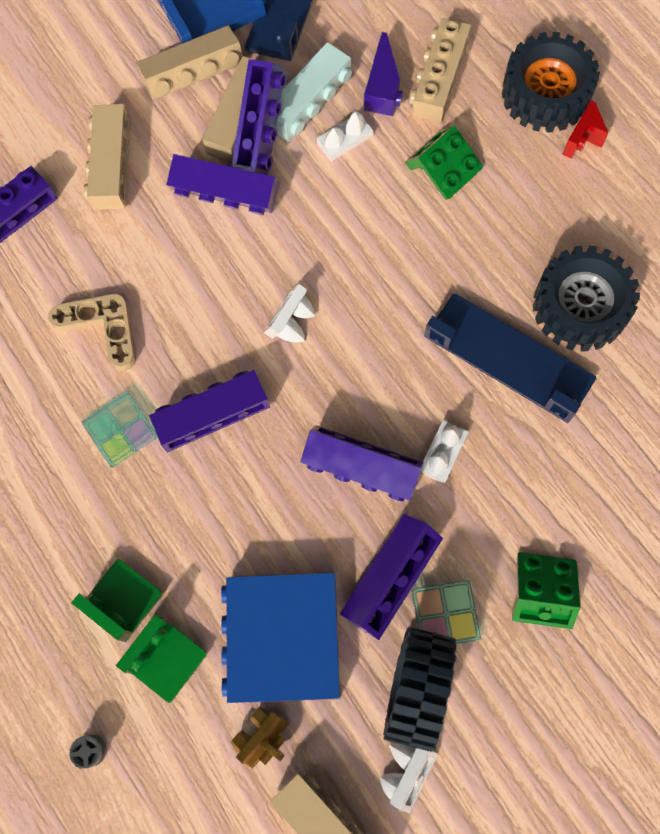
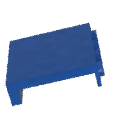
M157 0L182 44L225 26H229L233 32L265 16L264 4L267 3L266 0Z
M335 573L226 577V585H222L221 588L222 603H226V615L222 616L221 629L222 634H227V646H222L221 658L222 665H227V678H222V696L227 697V703L340 699Z

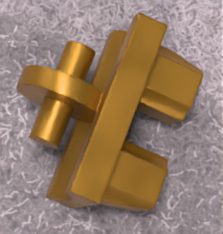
M259 707L251 717V721L259 728L251 737L242 730L231 741V744L238 753L236 758L242 764H247L251 768H254L259 761L266 765L273 756L279 761L285 757L279 748L286 741L281 733L289 723L272 711L271 713Z

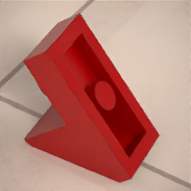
M591 100L570 135L562 155L572 159L576 151H582L587 142L603 147L608 136V130L596 102Z

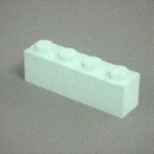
M327 42L282 90V110L276 124L278 136L289 142L294 136H298L302 132L304 125L310 118L316 117L321 106L326 101H330L334 97L336 90L350 79L352 75L351 57Z

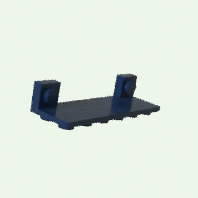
M266 0L267 3L264 4L266 15L253 22L245 43V51L291 62L313 0Z
M455 293L452 294L437 317L432 316L426 324L425 338L566 423H569L577 413L583 399L596 380L595 375Z

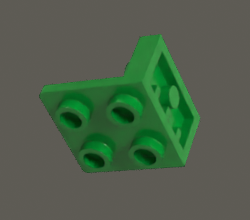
M455 125L440 130L405 161L410 171L417 168L424 170L445 200L454 196L483 169V165Z
M519 552L517 555V595L512 609V621L573 629L581 608L577 561L574 559Z
M117 559L88 596L78 593L71 604L116 640L127 642L162 597L163 593L123 561Z
M154 615L115 666L126 674H133L167 703H171L206 658L207 652L163 617Z

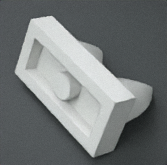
M354 111L347 120L317 138V145L332 162L373 136V129L360 112Z
M297 284L290 290L263 333L272 339L278 336L289 342L300 343L306 341L301 327L291 317V315L299 318L315 316L313 305L305 296L306 288Z
M443 420L424 458L420 473L445 484L469 432Z
M392 743L389 745L391 753L405 772L404 774L388 773L380 777L381 785L386 796L391 800L389 804L401 811L410 813L438 754L434 751L429 752Z

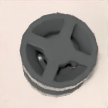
M97 735L79 737L70 747V760L80 769L97 766L104 760L107 747L105 741Z

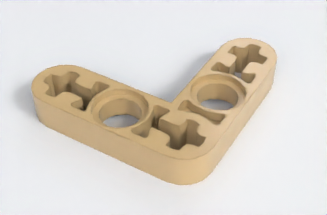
M111 294L59 304L49 311V322L60 332L104 324L110 363L119 371H126L134 366L136 356L129 308L122 296ZM118 303L117 312L113 313L111 310L114 307L113 304ZM100 306H103V308H104V310H103L104 315H102V311H101V309H100ZM86 308H95V314L92 318H82V313ZM64 313L67 317L63 319L64 322L60 323L58 319ZM116 327H124L126 329L125 334L121 338L112 337V331ZM117 346H122V350L126 354L124 362L120 363L116 359L120 357V349Z

